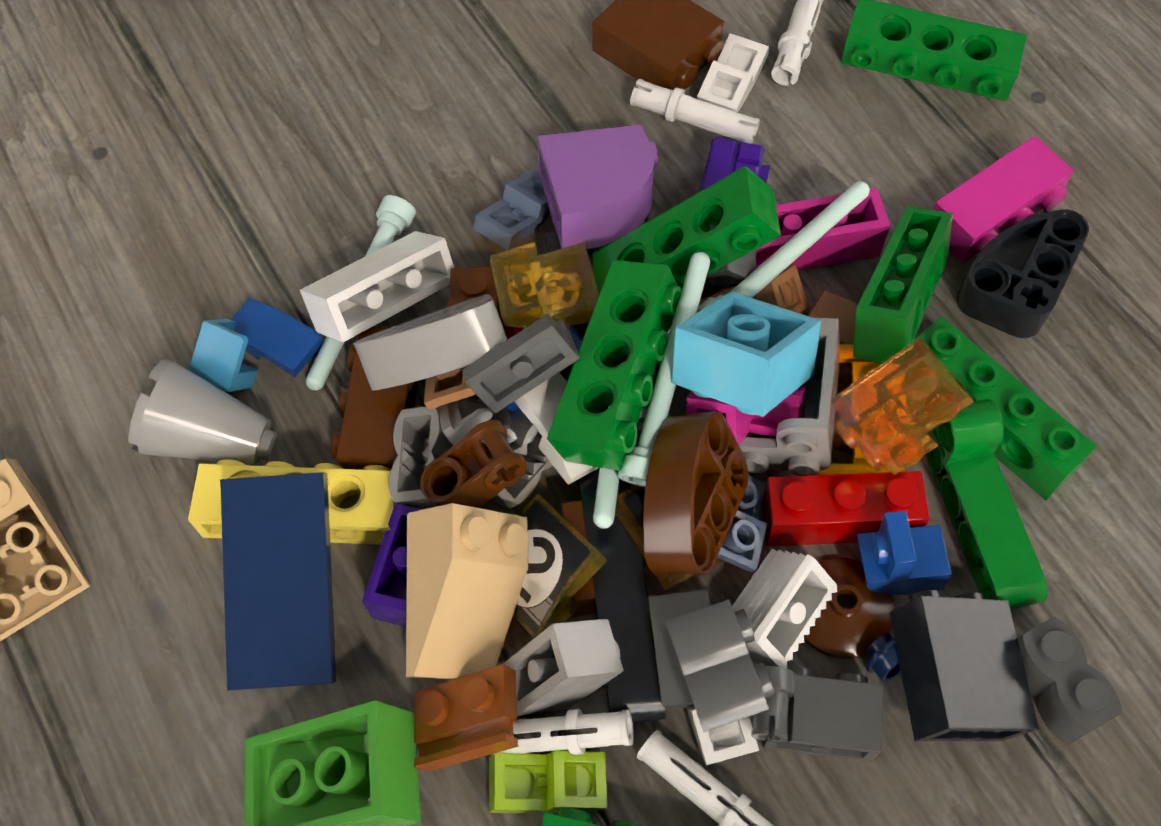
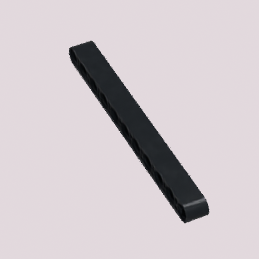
M556 231L545 232L548 266L557 267L585 261L595 294L592 256L595 253L594 248L562 252ZM590 319L571 322L584 338ZM608 406L605 407L601 412L607 410ZM600 468L578 479L580 501L582 500L588 549L590 550L589 556L595 592L597 620H609L614 640L620 649V660L624 670L606 683L609 713L630 710L633 723L666 719L665 707H662L650 605L637 521L623 500L625 496L632 493L631 483L619 478L614 522L608 528H599L593 520Z

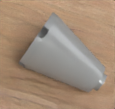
M164 359L159 361L153 368L148 379L157 381L149 395L140 393L130 423L128 443L134 445L131 448L133 452L143 455L212 462L230 459L251 466H255L260 458L266 460L269 458L277 437V432L270 430V419L174 361Z

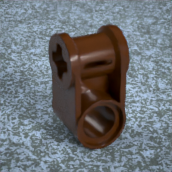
M488 420L473 427L463 439L439 458L431 461L424 469L420 486L423 495L439 506L454 503L481 508L503 489L516 483L526 472L527 462L521 454L514 453L506 440L507 430L503 424L497 420Z

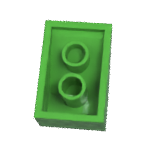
M374 700L246 738L244 826H410L421 823L418 768L414 767V759L417 758L416 743H414V713Z

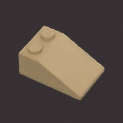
M454 503L407 513L406 677L456 679L497 665L528 571L527 517Z

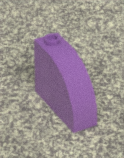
M642 125L538 136L539 176L562 252L591 249L612 243L639 227L649 214L653 198L654 168L657 167L658 156L655 142L648 141Z

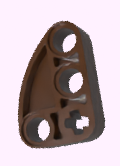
M718 411L668 416L663 421L656 437L646 477L643 517L645 558L649 569L655 574H706L710 572L746 492L749 474L745 457L725 417Z

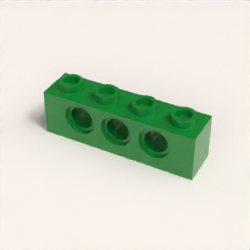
M858 0L841 63L977 94L987 98L1007 101L1019 74L1027 34L875 0Z
M744 166L592 254L596 300L599 298L612 260L668 265L678 286L682 289L690 259L695 253L703 252L709 256L710 266L707 273L709 275L780 237L774 190L747 166Z
M906 206L856 308L854 358L869 360L882 365L889 364L903 367L948 261L953 213Z
M612 260L578 352L580 359L575 361L547 436V440L565 461L621 471L624 456L627 453H631L637 440V423L642 408L647 406L651 400L653 393L652 379L658 361H662L668 343V332L675 317L678 301L682 293V289L678 286L668 265ZM610 406L607 410L601 412L605 407Z
M942 316L913 341L903 365V378L939 409L991 399L1000 411L1004 427L1003 439L994 452L995 457L1045 501L1080 468L1097 447L1095 443Z

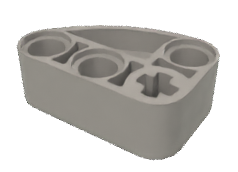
M490 294L377 332L353 344L371 390H380L423 380L471 365L508 339L494 300Z

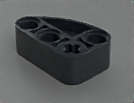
M1062 209L1036 215L1004 230L984 247L969 268L957 295L958 307L967 316L1014 337L1030 338L1036 335L1055 307L1089 233L1087 220L1076 211Z

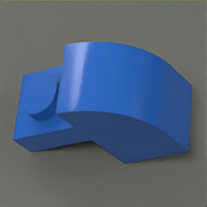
M906 510L884 513L878 532L857 534L866 585L873 592L900 595L926 590L940 591L944 589L952 574L941 525L910 528Z

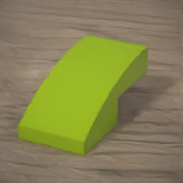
M553 750L549 754L494 753L489 757V813H557L560 807L573 808L580 811L607 809L605 752L585 751L584 754L572 755L569 751Z

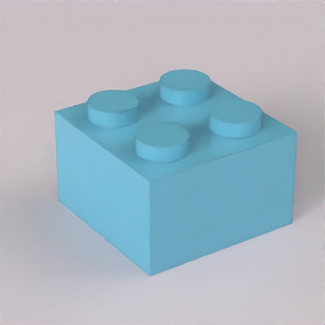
M730 291L676 327L672 383L692 390L697 396L713 398L735 406L742 413L763 417L814 376L821 320Z

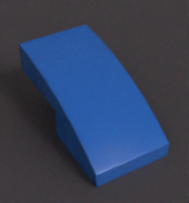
M251 298L243 304L231 319L236 322L234 331L248 338L247 353L258 360L264 357L294 378L323 344V337L318 332L293 317Z

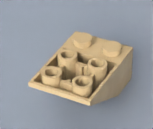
M6 458L0 461V641L90 587L87 578L42 497L18 461Z

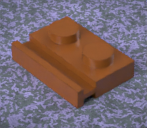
M503 663L415 691L414 743L419 745V757L414 759V767L425 772H431L518 747V738L513 736V724L517 723L516 670Z

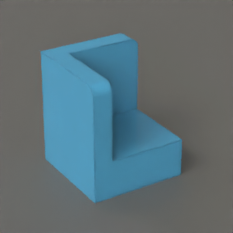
M227 318L204 320L189 370L217 388L227 392L252 388L258 370L242 363L248 338L234 331L236 322Z

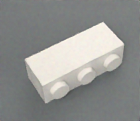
M414 231L300 289L316 332L340 342H345L449 286L450 268H454L445 238Z

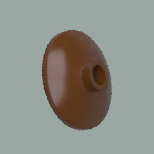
M830 558L819 561L818 563L837 584V592L832 593V601H826V609L821 610V617L815 618V626H810V634L804 635V640L817 651L831 657L851 659L866 655L867 648L875 640L884 634L890 633L892 629L889 612L895 610L892 594L876 593L869 590L866 585L863 565L859 561L848 558ZM842 594L850 596L854 600L855 607L852 609L842 608L837 602V596Z

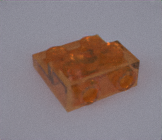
M921 337L831 399L841 418L835 422V427L847 445L852 449L859 446L863 456L875 471H879L886 466L893 474H897L906 467L915 465L925 454L938 447L930 431L941 423L952 420L961 410L974 402L965 387Z

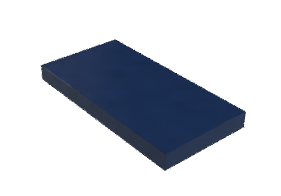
M327 473L221 479L227 691L335 683L336 662Z

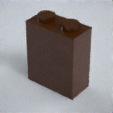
M615 0L592 21L593 52L637 80L640 78L670 90H674L676 87L686 89L693 83L697 73L707 63L711 64L713 60L715 61L721 54L724 46L722 41L724 21L691 0Z

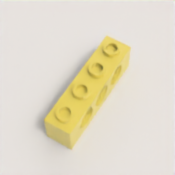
M230 459L219 460L217 464H199L188 521L203 538H222L221 479L324 472L327 473L330 543L381 545L385 532L390 530L388 523L395 505L389 489L391 469L382 465H368L363 470L343 469L341 466L331 463H320L315 465L314 468L294 467L289 463L281 461H271L266 463V466H250ZM349 496L360 497L354 506L346 509L339 508L340 503Z

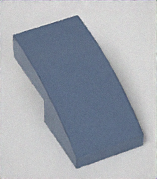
M531 169L508 182L505 186L503 198L476 214L473 229L508 251L525 239L550 214L539 174Z

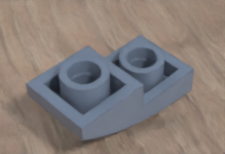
M748 475L746 492L717 558L749 572L757 571L767 523L758 520L766 483Z

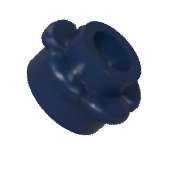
M890 633L884 634L875 640L865 652L869 657L866 663L867 672H875L882 682H887L901 673L896 642Z

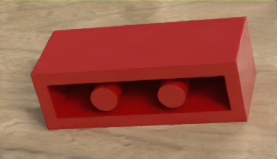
M922 471L768 477L762 500L763 520L767 523L765 531L766 547L858 543L857 534L878 532L884 513L906 510L910 528L926 526L930 520Z

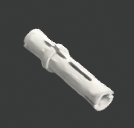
M797 0L788 29L781 35L778 42L779 55L771 73L773 80L778 84L789 86V81L792 85L798 81L802 62L809 56L812 48L810 38L824 0Z
M640 78L637 80L636 86L638 88L634 87L632 91L631 106H637L664 115L665 121L671 123L678 120L740 142L753 143V136H756L760 124L759 118H753L685 95V90L677 87L674 90H670Z
M573 709L568 710L566 716L518 719L517 723L513 724V734L540 732L541 737L518 739V747L498 753L526 754L531 752L569 750L570 754L579 755L584 754L586 748L614 745L632 746L634 735L630 710L583 714L582 710ZM598 729L597 733L558 735L560 730Z
M658 729L639 750L637 758L640 761L645 762L682 795L697 805L719 824L718 826H774L750 807L751 799L745 794H742L740 797L734 794L699 763L695 762L663 736L662 732Z

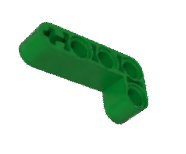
M984 399L939 409L924 436L925 454L978 592L984 594L985 599L1007 600L1010 610L1045 602L1048 590L1043 570L994 454L1004 435L1003 421L997 405L991 399Z

